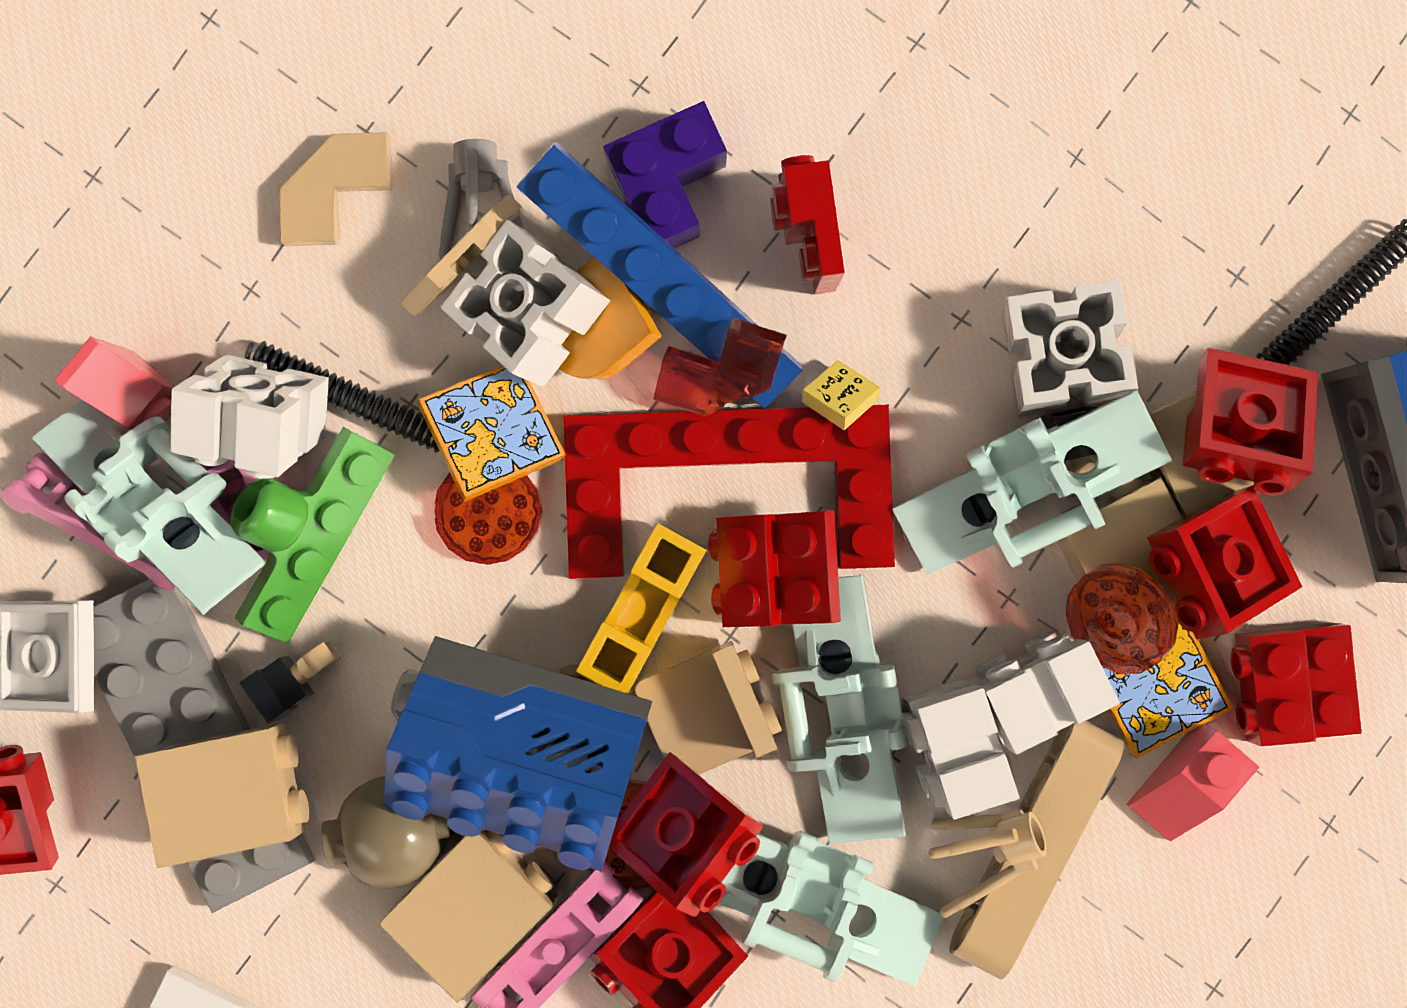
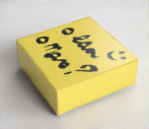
M837 360L803 389L802 403L845 430L879 400L880 387Z

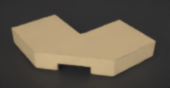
M386 132L332 134L279 189L280 243L285 246L339 245L338 192L391 190L390 137Z
M509 193L505 195L421 279L400 304L413 317L416 314L419 316L486 248L505 221L508 219L512 222L521 212L519 209L522 206Z

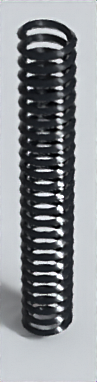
M1407 219L1401 220L1400 225H1396L1393 231L1388 232L1387 236L1382 238L1381 242L1376 243L1375 248L1370 249L1368 254L1363 255L1362 260H1358L1356 266H1352L1350 271L1344 273V277L1338 278L1337 283L1332 284L1331 289L1325 291V295H1320L1319 300L1314 301L1312 306L1307 307L1306 312L1300 314V318L1294 319V324H1289L1287 329L1282 330L1281 335L1276 336L1275 341L1269 342V347H1264L1262 353H1258L1256 358L1261 359L1263 357L1267 361L1291 366V362H1297V356H1303V350H1310V345H1315L1316 339H1322V333H1328V327H1335V321H1341V316H1346L1347 310H1353L1354 304H1360V298H1366V292H1372L1373 287L1379 286V281L1385 280V275H1391V269H1397L1398 264L1404 263V258H1407V245L1400 237L1407 241V225H1405ZM1394 243L1398 244L1405 253L1400 251ZM1388 249L1392 250L1398 258L1393 256ZM1382 255L1387 257L1392 262V264L1386 261ZM1376 261L1382 264L1386 270L1380 267ZM1370 267H1372L1375 271H1377L1379 275H1377L1375 272H1373ZM1364 273H1366L1369 277H1371V279H1372L1373 281H1371L1369 278H1367ZM1358 279H1360L1367 287L1360 283Z
M266 341L260 342L257 346L253 361L269 364V370L274 371L277 367V372H283L289 368L329 377L328 394L331 390L332 394L329 399L327 396V403L332 402L333 407L339 406L342 411L347 409L349 414L355 413L357 418L363 416L364 421L371 420L373 425L378 423L380 428L386 427L388 432L394 430L395 435L402 434L404 439L410 437L411 442L418 441L419 446L425 445L428 450L433 448L435 453L440 452L435 440L430 443L432 437L430 429H428L427 435L422 440L423 434L428 427L425 419H423L419 432L414 437L415 431L423 417L421 412L416 414L411 429L407 433V428L415 414L414 408L409 409L406 414L407 406L405 404L398 411L400 405L398 401L394 402L391 406L392 400L389 397L383 403V394L376 397L375 390L368 394V388L364 387L360 391L359 383L353 386L351 379L345 383L344 376L337 379L336 373H332L329 376L328 369L322 371L320 365L314 368L313 362L306 365L304 358L298 361L297 355L291 357L290 352L283 353L282 348L275 350L274 344L267 347ZM250 342L247 347L245 359L250 360V355L254 347V344L252 342ZM340 393L339 400L336 402V398ZM348 397L347 403L344 405V401ZM356 400L355 406L352 408V404ZM364 403L363 410L359 413L360 407ZM372 406L371 413L367 416V412ZM380 409L379 416L375 419V415ZM388 410H389L387 419H386V421L383 423V418L385 417V415L387 414V412H388ZM396 413H397L395 422H394V424L391 426V421L393 420V418L395 417V415H396ZM405 414H406V417H405V419H404L403 425H402V427L399 429V424L401 423V421L403 420V418H404V416H405Z

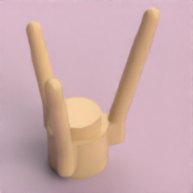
M1019 809L1005 814L966 816L956 820L950 817L932 821L931 826L935 830L997 828L990 829L988 835L931 848L929 850L930 858L938 859L951 855L955 856L991 847L998 862L1008 861L1011 864L1009 867L940 909V915L947 918L1019 875L1038 870L1035 859L1045 857L1047 847L1043 830L1034 813L1028 812L1024 814Z

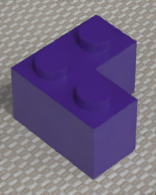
M705 101L699 102L603 146L607 163L626 205L674 249L700 237L699 222L683 186L725 168L727 163V149Z

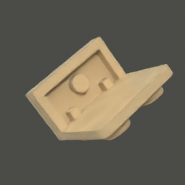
M732 641L644 678L636 685V695L652 701L647 721L663 758L671 752L682 759L698 774L707 772L753 751L758 758L778 749L773 735L782 731L770 701L759 704L751 683L760 680L748 650L737 653Z

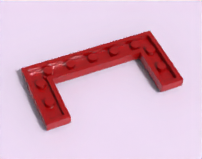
M889 404L872 405L845 430L810 407L563 416L564 452L566 454L565 482L569 579L624 577L621 469L835 462L839 569L895 567Z

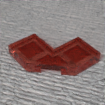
M733 317L720 362L668 346L663 356L653 399L706 416L723 409L725 404L744 396L751 398L769 391L787 335Z

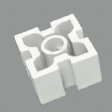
M507 219L480 254L489 262L478 278L466 273L440 308L468 334L486 341L483 348L509 372L544 387L570 354L561 344L572 330L584 335L609 304L610 300L583 276L565 266L567 263L540 239Z
M1120 279L1075 286L1069 301L1054 303L1052 290L1007 296L1003 317L1009 354L1023 352L1024 361H1017L1013 372L1019 417L1063 411L1070 399L1069 396L1083 395L1084 407L1086 408L1105 405L1136 389L1138 390L1132 346L1117 347L1116 338H1119L1128 323ZM1062 341H1068L1071 349H1080L1081 353H1078L1075 359H1070L1061 355L1058 349Z
M226 354L205 367V377L194 374L172 388L170 452L193 457L196 463L207 466L222 465L230 459L235 461V468L244 469L250 476L257 478L279 477L297 462V457L302 456L304 452L310 451L325 438L329 378L289 368L283 372H277L267 369V363Z
M1055 631L1042 634L1027 642L1025 647L1028 652L1024 653L1025 656L1019 659L1008 661L1006 655H1002L981 664L976 668L979 676L969 680L973 685L977 684L984 688L998 730L996 734L999 743L1003 746L1006 745L1007 749L1016 755L1058 735L1057 731L1073 723L1080 724L1120 704L1090 642L1082 639L1074 640L1073 637L1067 634L1057 637Z
M963 678L903 698L908 711L902 713L906 739L909 746L913 745L917 753L922 752L924 764L917 766L916 770L926 798H931L935 808L942 806L951 818L956 820L1020 799L1006 755L1002 752L996 734L998 730L983 687L977 684L973 685L971 681Z

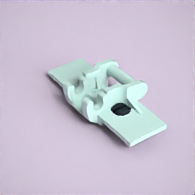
M1136 389L1060 427L1057 425L1047 430L1041 418H1038L968 452L967 458L972 467L968 468L967 472L894 506L893 511L927 575L996 543L999 544L1007 561L1013 568L1023 563L1022 557L1091 525L1095 529L1106 525L1094 498L1171 462L1172 459ZM1078 445L1088 446L1097 453V462L1094 468L1084 474L1073 473L1064 464L1067 452ZM1053 493H1057L1059 498L1062 496L1066 497L1072 493L1078 496L1082 505L1014 537L1011 536V529L1008 523L1017 518V510L1022 509V507Z
M82 400L35 434L32 440L85 494L81 496L74 489L69 491L64 497L67 505L104 538L105 544L119 558L128 563L145 557L202 615L265 565V561L245 540L237 536L232 527L210 506L224 492L226 482L217 473L209 474L200 464L193 460V457L170 452L171 435L168 433L169 425L160 416L150 417L135 428L129 429ZM154 450L190 485L187 489L176 495L168 488L162 490L148 476L144 469L158 459ZM113 456V457H111V458L105 460L103 463H101V462H102L104 459H106L107 457Z
M863 574L839 577L841 622L793 624L800 667L772 672L773 684L779 685L791 754V757L786 759L787 769L789 772L817 770L829 844L904 837L906 832L892 753L894 750L905 748L907 746L895 667L894 664L880 665L879 656L875 652ZM801 682H814L818 696H825L827 699L832 735L826 740V747L819 748L814 753H812ZM864 753L870 763L868 774L863 777H853L847 774L841 764L842 755L852 756Z
M802 831L795 832L788 845L758 833L757 837L760 839V846L755 856L743 866L735 864L722 881L726 890L719 903L750 916L742 936L743 944L752 948L756 943L822 971L823 978L834 983L839 979L849 958L915 987L943 920L939 911L863 878L864 875L867 877L870 875L873 868L872 861L858 855L844 853L817 841L816 837ZM857 905H866L873 911V924L864 933L855 934L849 932L850 921L856 913ZM776 908L785 912L791 909L825 924L828 930L833 932L827 944L829 949L766 923L772 909Z

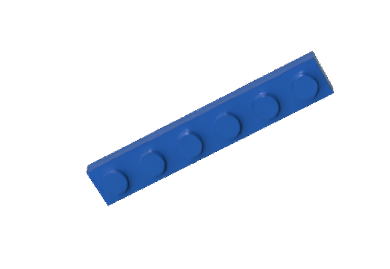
M556 141L516 186L764 408L803 371L800 362Z

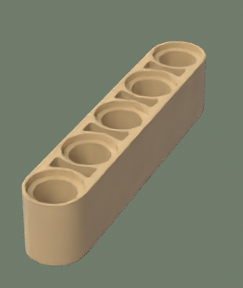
M1088 721L1080 724L1073 723L1057 732L1058 735L1055 736L1017 809H1021L1024 814L1028 812L1034 813L1043 830L1047 854L1045 857L1035 859L1038 870L1019 875L967 906L953 933L949 947L950 953L1000 980L1008 975L1018 959L1122 757L1124 741ZM993 855L979 884L1011 864L1008 861L1000 863Z

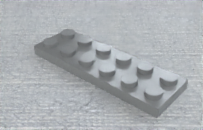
M148 579L93 607L94 676L134 757L157 748L250 729L186 598L176 587L173 590H165ZM301 833L288 842L187 862L211 913H214L309 865L315 858Z

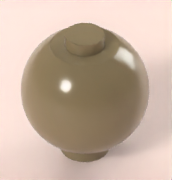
M385 776L369 780L353 790L344 800L337 819L322 822V845L325 859L329 866L344 863L349 868L353 877L367 885L378 888H397L415 882L434 866L442 852V839L451 837V829L447 825L448 818L428 813L423 819L411 820L400 816L392 808L384 806Z

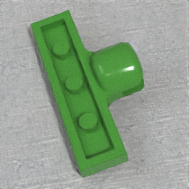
M343 426L311 484L304 490H295L272 478H257L244 487L233 507L231 515L232 529L242 540L269 551L265 565L234 617L242 626L289 643L395 456L394 453Z

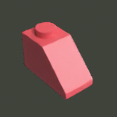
M92 336L88 338L54 379L62 388L129 429L135 428L150 417L160 416L165 422L171 417L172 388L175 385L133 350Z
M1201 725L1184 735L1126 805L1171 842L1223 811L1260 767L1219 731Z

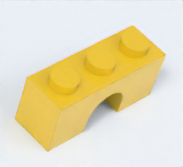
M657 523L635 562L625 586L608 616L601 624L576 672L601 686L629 693L703 558L706 549Z

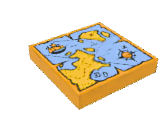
M503 365L418 400L419 409L464 502L563 460L566 455L530 381L512 374Z
M1178 621L1171 623L1169 645L1163 648V653L1160 656L1153 657L1148 661L1134 662L1122 660L1103 649L1095 652L1120 702L1119 705L1108 711L1131 756L1139 758L1234 709L1199 641L1196 640L1193 632L1185 630ZM1146 636V638H1148V640H1147L1145 643H1148V642L1150 641V639H1149L1148 636ZM1154 647L1153 650L1158 651V647Z

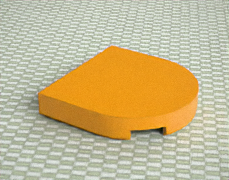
M592 257L576 273L583 276L604 294L610 302L584 335L572 330L561 344L570 354L560 365L559 369L576 378L603 380L619 373L662 336L641 298L600 261Z

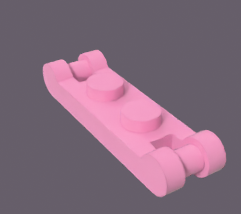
M37 453L25 465L26 474L20 480H11L1 490L0 496L2 500L13 510L23 514L31 513L141 571L160 588L165 590H173L175 588L145 557L128 563L119 558L105 544L104 538L67 505L64 497L69 491L74 489L81 496L85 494L46 454ZM44 487H55L49 494L41 491Z
M605 861L602 871L592 869L583 881L523 943L481 983L470 998L480 1008H485L486 1006L488 1008H540L634 912L642 902L643 897L632 886L627 889L613 877L615 870ZM596 893L611 905L603 916L588 903ZM509 985L522 998L515 1002L503 989Z

